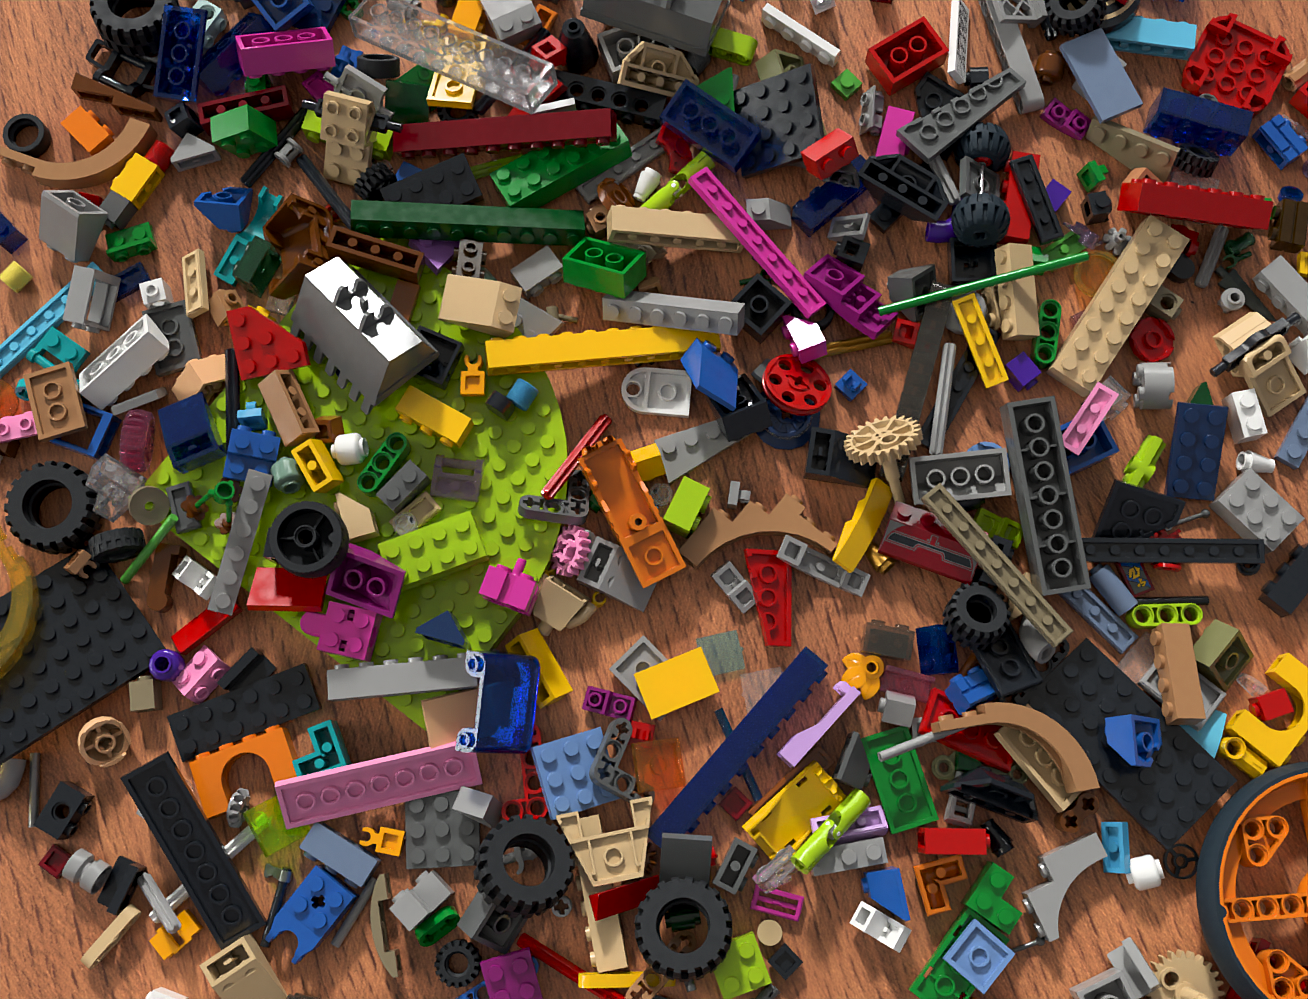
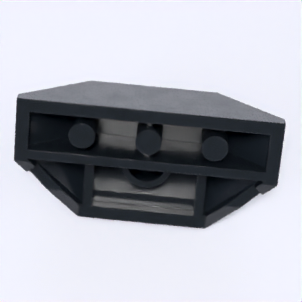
M901 154L869 156L858 172L859 180L875 199L913 221L936 223L949 203L940 178Z
M977 766L976 769L962 773L941 786L940 789L943 793L1023 824L1038 821L1039 819L1035 796L1023 784L1013 781L1011 776L995 774L992 772V769L985 766Z

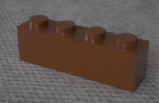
M333 225L326 243L328 258L334 259L338 256L347 264L413 284H419L425 268V253L335 225Z

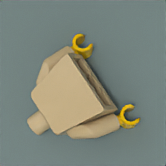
M546 570L538 583L540 592L533 610V614L541 619L537 628L544 636H549L553 628L558 631H562L565 628L573 629L585 623L596 612V607L604 606L606 598L601 603L596 602L595 597L599 592H595L590 603L588 602L590 600L589 597L554 576L557 570Z

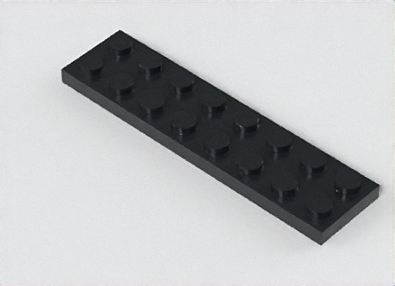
M169 751L123 775L120 779L220 949L228 947L241 937L249 935L267 924L265 916Z

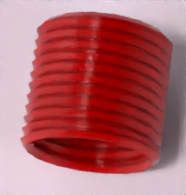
M156 140L144 158L155 163L163 172H166L169 165L172 164L170 158L175 151L165 143Z

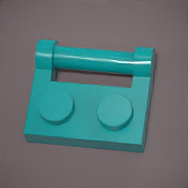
M52 326L36 347L28 351L26 359L31 363H37L44 369L55 366L43 357V354L48 351L64 363L71 362L76 373L91 353Z

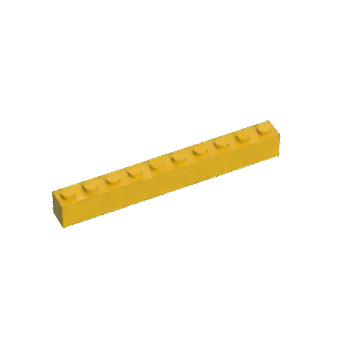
M633 326L626 330L610 328L601 332L586 330L583 333L577 334L563 332L553 336L539 334L536 337L516 336L513 339L505 340L496 337L485 341L484 351L487 375L497 376L680 360L696 338L703 342L705 340L710 341L717 347L716 350L719 352L721 350L719 333L652 326L650 328Z

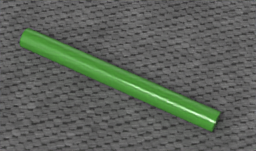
M175 514L168 516L120 578L122 583L128 584L172 529L178 521V517Z

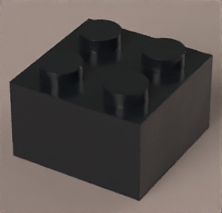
M758 273L731 300V302L745 303V320L742 329L760 344L783 321L782 316L788 315L792 310V302Z

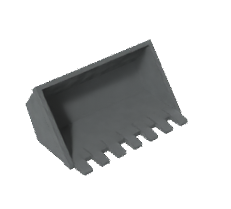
M583 0L580 16L706 57L731 1Z
M338 256L305 275L295 310L291 316L293 325L290 333L299 338L303 331L305 333L303 341L306 342L308 351L311 350L313 344L317 346L313 359L318 364L322 363L325 356L328 358L325 372L329 376H333L337 368L340 370L337 385L341 389H345L350 381L352 387L349 397L354 402L363 394L364 400L361 410L366 415L370 414L374 406H377L440 356V353L354 267L349 266Z

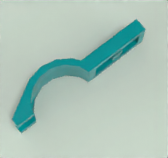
M263 186L258 195V208L253 220L244 231L235 235L213 274L234 287L239 282L257 248L265 242L263 226L284 202L283 196L278 195L276 197L270 194L269 188ZM247 246H250L249 255L246 254ZM236 265L239 266L237 274L234 273V268Z

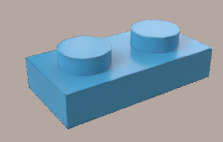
M1101 822L1102 845L1108 855L1103 858V873H1131L1128 822Z

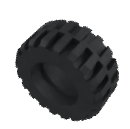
M90 0L89 3L90 14L105 44L118 53L123 54L125 52L128 56L138 54L142 57L147 56L148 53H159L158 50L161 48L166 49L169 47V43L171 41L174 42L178 37L175 31L183 21V14L178 0ZM151 7L150 11L140 17L122 18L125 13L134 8Z
M46 461L45 465L41 463L32 465V470L25 469L20 473L22 477L19 480L14 479L11 483L13 485L12 490L6 493L5 498L8 499V503L4 504V512L8 513V516H5V521L7 525L11 526L10 532L13 536L19 538L21 543L49 554H68L72 552V548L76 550L85 546L83 542L89 541L94 536L95 530L100 531L102 524L99 523L100 519L105 518L106 511L102 510V506H105L106 502L105 498L100 495L103 492L101 487L95 483L96 480L90 475L68 463ZM60 488L69 489L72 497V507L69 515L59 525L52 528H44L39 518V509L42 501L54 490Z
M525 814L522 819H520L519 815L511 816L508 821L504 819L495 828L490 830L478 848V853L474 859L476 869L473 871L474 879L479 880L476 887L479 893L484 892L486 894L484 901L488 905L494 903L497 906L495 911L500 914L505 910L509 912L508 917L517 918L519 914H522L523 919L531 918L534 914L539 916L545 913L548 908L551 909L559 901L572 882L574 875L571 872L575 868V860L570 859L573 854L572 846L566 845L567 838L564 833L560 835L556 831L559 827L554 823L551 826L546 824V819L539 816L535 820L533 815ZM512 847H524L533 851L540 858L544 866L545 877L543 882L536 886H525L515 882L505 870L503 864L504 852Z
M686 876V879L673 877L669 882L665 883L662 881L657 884L658 887L656 889H650L646 893L645 900L641 901L638 906L639 911L635 915L634 932L638 948L646 963L659 975L666 976L667 979L673 981L674 979H679L681 982H689L690 979L696 978L699 980L704 978V975L709 972L712 973L717 969V966L724 961L728 950H730L733 929L728 905L725 899L721 898L720 892L715 888L709 887L708 883L703 880L698 882L694 880V877ZM680 905L693 906L700 910L707 920L708 934L706 940L700 948L691 953L674 952L661 939V920L665 913L673 907Z

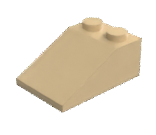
M448 274L438 320L506 339L514 333L523 288L500 281Z

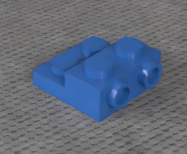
M238 425L237 429L232 428L222 478L245 482L248 469L271 475L270 470L277 461L281 438L276 437V432L262 430V434L252 432V428L248 426Z

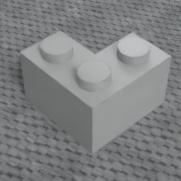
M435 870L430 873L424 871L415 880L417 885L413 889L409 890L407 888L402 890L392 899L394 904L389 909L409 932L423 923L454 893L452 888Z

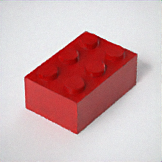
M925 16L870 47L867 51L865 63L886 93L891 96L923 77L926 72L930 73L945 64L949 49Z

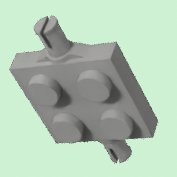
M350 64L345 66L339 78L328 71L324 74L323 80L334 86V92L373 101L376 113L388 115L390 120L392 119L394 112L383 107V99L388 89Z

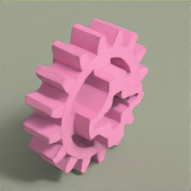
M568 525V527L564 526L562 528V533L560 532L555 549L552 551L553 557L551 559V562H555L552 569L557 570V574L572 577L573 575H579V569L584 570V561H589L588 557H586L587 553L591 552L588 546L591 540L587 539L589 532H586L585 528L575 525Z

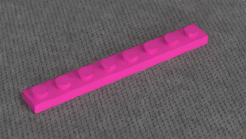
M707 166L689 178L688 183L807 319L826 305L822 297Z

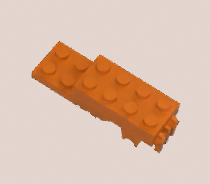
M609 435L591 447L589 445L583 448L582 457L578 458L577 462L618 545L622 546L642 589L685 568L686 565L663 518L660 517V512L657 506L654 505L652 496L648 493L649 490L637 471V464L633 460L630 450L626 449L622 439L616 440L612 435Z

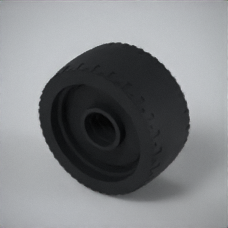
M301 501L291 506L289 505L277 515L270 528L269 544L271 552L276 561L293 575L303 578L326 576L335 571L347 556L349 548L347 527L342 518L333 509L324 504L313 501ZM312 533V541L308 544H303L304 537Z

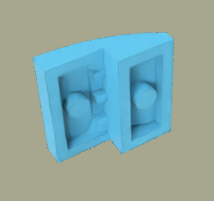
M1215 710L1198 732L1189 725L1179 726L1215 758L1227 714Z

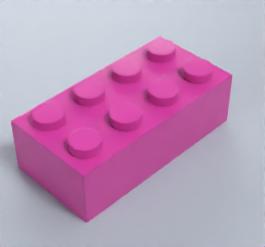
M326 27L235 36L239 63L245 77L260 78L264 74L281 76L285 72L290 71L305 73L308 69L326 71L330 67L336 66L333 39Z

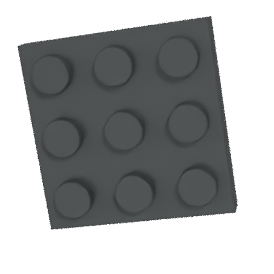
M459 791L445 792L405 802L406 869L475 866L474 859L481 845L480 823L452 810Z

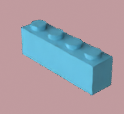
M1134 16L1124 27L1105 35L1114 51L1188 60L1195 50L1197 25L1189 24L1188 22H1172L1165 19H1149L1143 16Z

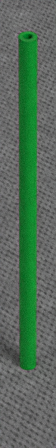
M1085 251L878 307L879 316L1089 260V255Z

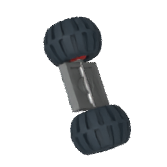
M979 122L975 127H971L955 142L953 150L955 161L960 168L959 197L963 199L953 211L951 224L958 240L967 246L975 248L989 247L1001 241L1009 229L1011 219L1008 207L1000 198V175L996 173L1005 166L1009 159L1011 144L1005 131L998 125H993V123L989 122L986 124Z

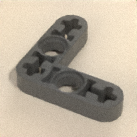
M575 470L569 477L567 500L554 498L546 500L541 496L525 495L519 500L518 513L527 519L575 526L583 525L587 520L589 512L590 486L582 470ZM577 481H581V486H577ZM573 495L582 496L584 499H575L573 498ZM548 508H555L559 512H550L548 511ZM575 509H579V514H575Z
M625 718L615 719L607 727L591 765L589 777L595 785L630 803V800L641 798L637 793L631 794L633 790L636 792L644 791L645 797L652 796L653 803L655 800L653 788L618 768L633 729L629 720ZM622 725L621 729L624 733L618 735L619 730L616 726ZM608 745H612L616 749L614 758H610L606 754V747ZM604 768L603 774H605L606 777L600 779V773L598 772V770ZM619 778H623L627 782V789L624 792L620 791L617 787Z

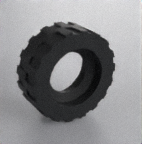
M135 527L104 531L91 537L88 541L93 562L100 564L117 563L133 559L146 546L143 530Z

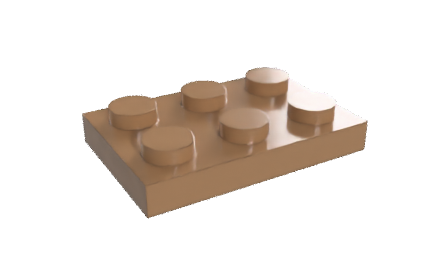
M68 361L23 375L39 441L46 442L89 429L74 367L71 362Z

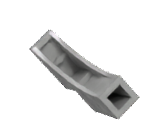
M1089 832L1037 856L1039 864H1037L1038 870L1043 878L1047 877V881L1022 892L1024 897L1022 904L1026 912L1032 914L1036 922L1033 924V927L1039 938L1043 937L1049 942L1059 938L1058 917L1067 889L1084 869L1108 856L1097 833Z

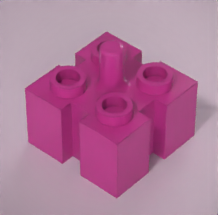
M518 558L512 572L510 568L497 564L496 567L489 565L478 593L486 601L507 607L530 617L540 588L534 577L523 573L527 561Z

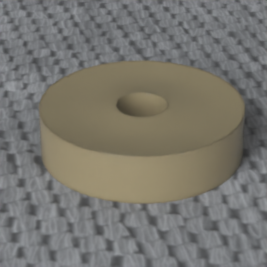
M143 486L136 489L128 501L130 515L143 525L160 523L166 518L170 509L167 495L161 489L154 486ZM147 502H153L151 509H145Z

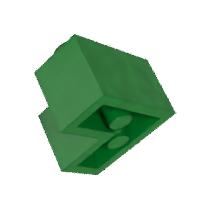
M990 861L985 863L960 902L998 930L1008 935L1023 914L1001 899L1014 876Z

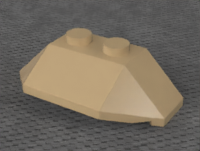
M642 41L622 60L618 84L689 101L688 91L699 84V79L694 74L681 51Z

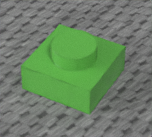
M846 69L831 82L830 87L847 101L862 87L863 83Z

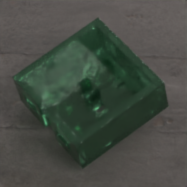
M256 235L252 241L247 243L245 253L241 260L237 261L234 265L232 275L245 291L261 298L281 265L282 260L270 242Z

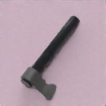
M270 863L265 865L264 877L269 878L273 875V878L279 881L260 946L270 948L271 941L268 943L265 938L271 930L275 916L281 910L284 894L293 875L291 868H278Z

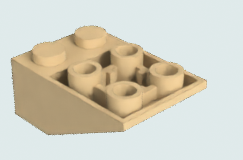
M252 934L241 937L199 965L211 987L221 999H290Z

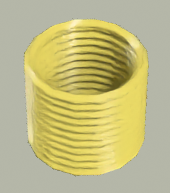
M13 261L0 274V280L16 293H20L19 291L33 279V276L17 262Z

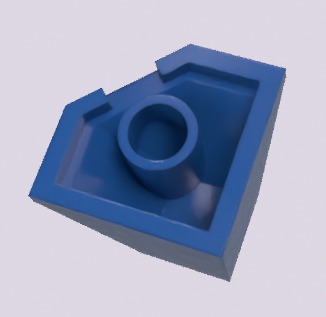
M227 187L222 188L223 192H218L214 195L210 191L201 193L195 199L194 206L218 229L236 233L242 231L249 221L253 189Z
M1132 714L1105 718L1107 743L1131 766L1151 767L1154 761L1151 756L1154 751H1159L1162 745L1160 720Z

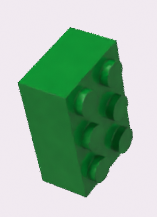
M587 236L562 258L565 283L613 295L617 298L625 299L647 276L646 252Z

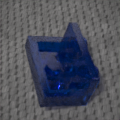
M943 624L916 628L921 677L959 672L956 643L952 640L953 636L951 634L947 635L945 631L947 626H943Z

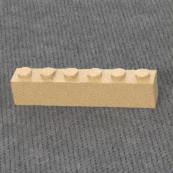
M611 205L606 217L607 242L741 253L744 248L719 217L713 213L701 214L691 211L679 212L669 209L657 210L647 207L635 208L626 207L625 205Z
M600 814L579 818L583 837L603 834ZM573 851L571 857L575 860V866L578 865L579 876H575L578 891H583L584 901H580L583 917L587 916L589 926L585 927L586 938L588 942L592 941L594 950L590 952L592 968L597 967L598 973L628 967L619 914L595 921L589 895L614 888L613 883L593 887Z

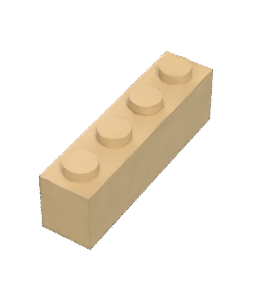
M1008 243L994 249L997 275L1033 266L1032 245ZM1034 275L999 284L998 295L1002 339L1026 341L1040 336Z

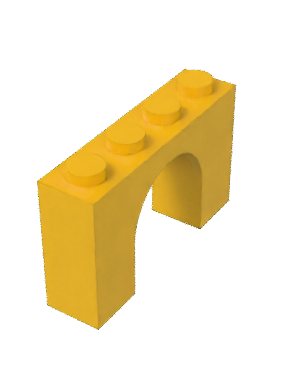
M1290 653L1278 655L1265 672L1268 677L1282 688H1285L1293 699L1295 714L1289 726L1281 731L1271 729L1246 709L1237 710L1224 726V731L1231 737L1242 739L1249 749L1268 762L1267 765L1270 768L1286 765L1291 759V751L1294 747H1298L1304 742L1306 738L1304 734L1308 730V667Z

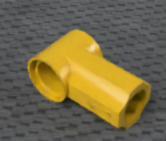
M1238 737L1221 738L1216 753L1220 758L1227 759L1252 779L1265 772L1268 762L1249 749L1242 739ZM1229 742L1233 746V751L1231 754L1227 750Z

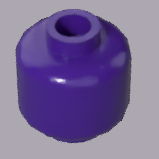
M169 649L157 651L149 661V670L153 677L167 682L175 681L182 670H185L186 666L182 655Z

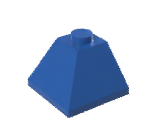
M890 866L864 871V878L860 879L863 893H868L869 898L898 918L909 921L910 915L900 869Z

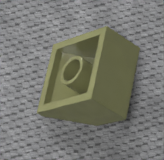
M1214 619L1210 626L1205 628L1202 636L1193 645L1198 672L1223 692L1229 689L1254 657L1240 630L1217 619Z

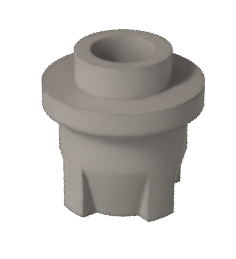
M1228 288L1222 293L1217 305H1220L1223 313L1227 314L1230 311L1239 310L1245 303V296L1237 288Z

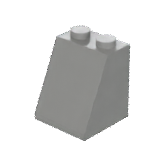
M43 190L41 194L39 239L45 242L48 248L65 255L64 258L70 262L89 261L109 213L74 190Z

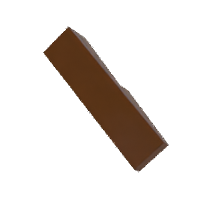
M77 72L75 73L71 89L79 99L111 104L120 115L162 122L163 116L156 107Z

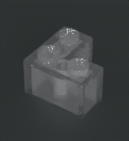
M105 453L92 465L85 484L98 492L92 511L114 523L128 510V501L131 494L136 489L145 486L147 478Z

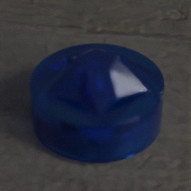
M1285 186L1280 190L1277 199L1279 202L1285 198L1298 202L1302 201L1303 193L1297 187Z

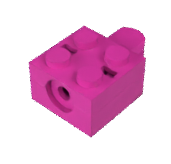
M329 601L326 614L306 612L300 620V627L306 634L319 637L316 648L319 651L359 661L371 662L383 615L367 609Z

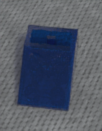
M203 392L158 410L165 447L176 470L185 474L226 456L224 444Z

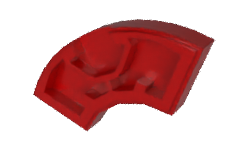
M664 120L655 143L663 147L668 155V172L676 175L693 159L692 152L680 130Z

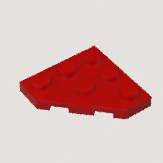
M246 306L226 311L241 381L265 377L274 370H294L311 366L306 342L292 335L285 328L259 313L255 308Z

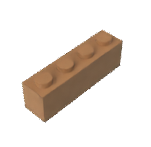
M1161 623L1151 630L1150 642L1154 647V666L1158 671V690L1162 695L1163 701L1162 714L1166 719V725H1196L1205 720L1206 715L1190 625Z

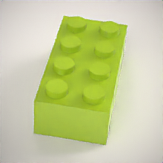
M470 510L378 544L383 558L406 571L401 593L490 560L475 517Z

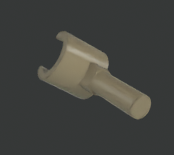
M556 306L546 308V312L556 319L577 323L578 318L559 314L558 307Z

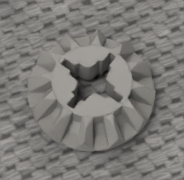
M239 788L232 795L226 814L229 827L239 828L245 821L251 799L249 790Z

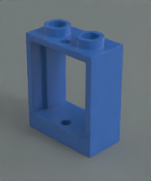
M82 403L85 413L101 419L88 449L61 440V437L49 440L48 442L103 462L122 420L111 413Z

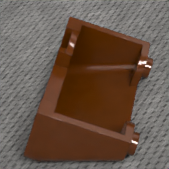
M292 193L263 226V235L266 243L281 251L283 277L281 279L275 278L269 283V296L281 300H286L300 294L305 275L332 260L328 258L326 243L333 228L331 213L325 207Z

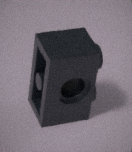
M60 781L33 825L57 840L68 839L77 831L79 827L78 822L81 817L86 815L91 809V801L94 795L71 781ZM67 805L69 807L70 812L69 815L65 818L63 815V809Z

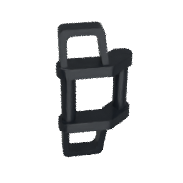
M96 39L86 54V60L98 69L93 74V80L134 98H138L145 92L163 96L175 78L171 70L159 66L152 61L146 62L135 56H128L125 52L123 54L118 53L100 39ZM101 48L112 52L104 66L94 60ZM122 61L143 69L136 82L130 85L113 79ZM157 72L166 75L160 87L150 86Z

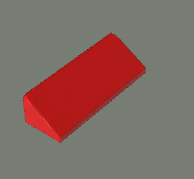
M237 601L232 616L206 609L172 635L171 638L180 654L186 656L241 613L243 609Z
M659 875L649 876L589 895L595 921L637 908L640 902L645 900L646 893L650 889L654 890L658 887Z

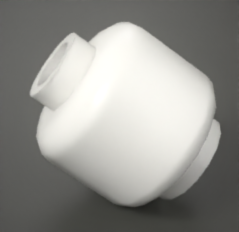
M358 433L337 436L334 444L331 445L332 457L337 459L339 464L343 466L362 463L369 454L366 438H362Z
M1150 854L1130 859L1131 873L1126 874L1129 884L1134 883L1139 891L1161 885V879L1165 877L1159 859H1154Z

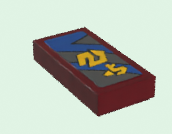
M1114 563L1123 584L1134 598L1155 590L1143 563Z

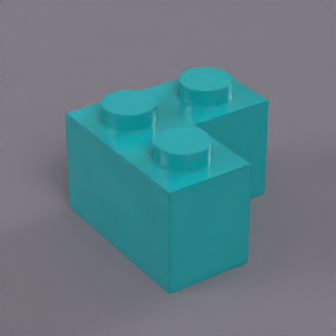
M330 719L307 728L315 752L292 761L297 777L351 765L352 763L337 721Z

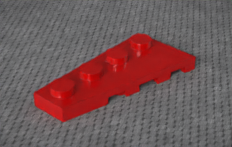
M746 548L743 551L765 646L791 647L792 566L776 557L779 550Z

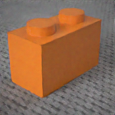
M81 106L60 123L91 156L101 152L114 142L112 136L115 134L106 124L101 126L98 123L100 119L91 110L86 112Z

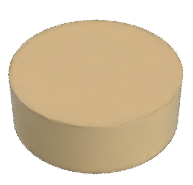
M767 919L759 924L757 936L764 945L773 946L781 940L782 928L776 921Z

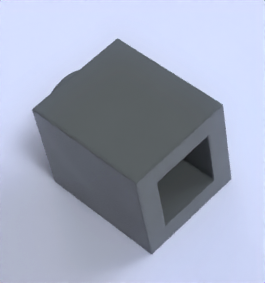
M113 190L110 191L99 206L109 213L104 225L110 229L116 227L119 230L127 226L138 210L128 199Z

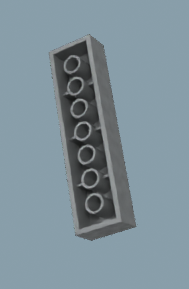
M1055 396L1006 403L999 409L1032 585L1042 596L1090 589L1091 584Z

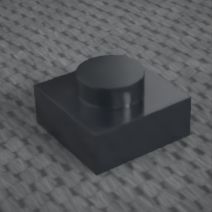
M786 943L767 960L785 980L803 963Z

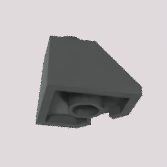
M935 264L902 269L887 277V289L890 300L893 303L935 292L937 288ZM924 304L901 310V312L910 321L918 322L928 315L930 306Z

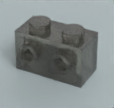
M872 619L871 623L867 622L864 624L859 653L902 662L911 660L915 631L909 630V626L895 624V627L885 626L886 622Z

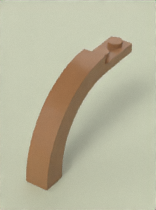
M129 118L125 128L113 143L101 152L83 160L68 163L47 162L0 146V159L2 160L1 163L9 168H21L23 172L32 175L41 185L60 189L88 188L103 184L119 176L125 168L126 162L135 153L141 156L147 153L158 134L150 124Z
M983 703L975 706L976 710L961 713V718L954 719L953 714L939 716L938 722L931 723L932 733L983 725H999L1015 729L1035 740L1049 754L1061 774L1066 793L1100 788L1092 764L1076 739L1055 720L1035 709L1013 703Z

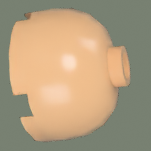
M101 716L90 720L83 726L79 732L77 743L79 752L87 763L108 767L115 765L125 757L128 746L131 744L129 731L122 722L112 717Z

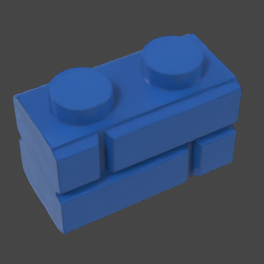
M1280 114L1262 125L1252 136L1280 170L1293 163L1308 150L1305 138L1298 135L1292 129L1291 122Z
M979 665L967 672L968 675L964 677L962 674L953 677L949 681L950 685L945 689L946 696L950 702H953V706L959 715L975 709L977 705L987 703L998 697Z

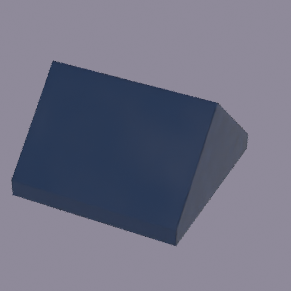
M448 610L416 628L415 633L422 638L468 651L471 649V644L459 622Z

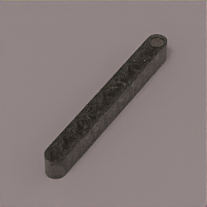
M932 281L929 293L955 286ZM953 297L931 302L925 306L895 414L897 419L905 416L906 419L912 417L913 421L917 420L919 423ZM903 455L900 460L896 459L900 473V482L903 481L910 455ZM881 465L879 476L886 478L883 466Z

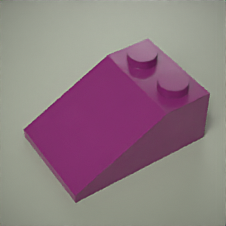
M349 543L348 553L344 561L335 571L330 573L325 594L386 617L394 618L406 571L371 550Z

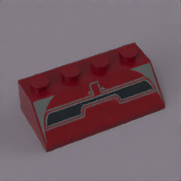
M896 501L877 553L970 585L978 563L933 513Z

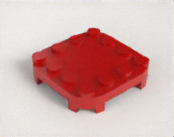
M1229 13L1227 16L1213 17L1203 30L1195 45V50L1184 66L1181 86L1196 97L1202 94L1214 95L1218 100L1219 108L1236 116L1253 119L1272 100V96L1287 66L1291 63L1293 54H1290L1288 47L1284 43L1286 39L1280 34L1276 39L1237 21V14Z

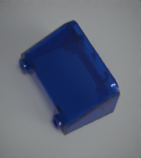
M467 650L465 660L466 671L470 676L480 678L474 728L466 727L458 732L455 751L493 754H524L528 752L532 744L540 676V663L538 659L532 655L505 651Z

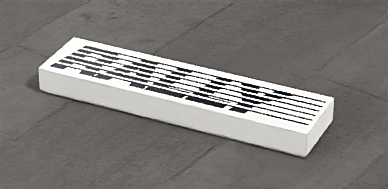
M952 0L947 73L959 85L966 82L969 9L962 0Z

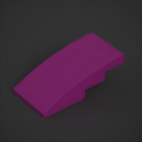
M826 254L804 272L803 277L822 299L853 327L871 339L875 340L896 320L898 312L879 316L878 307L884 306V304L879 302L882 294L863 284L865 278L863 274L829 254Z

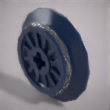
M764 391L760 393L767 402L773 426L756 433L758 437L775 449L792 450L805 445L809 441L811 428H819L820 411L807 416L790 414L791 419L788 417L782 419V412H786L775 406L768 399ZM782 396L786 402H793L789 396ZM804 399L807 404L815 405L811 399Z

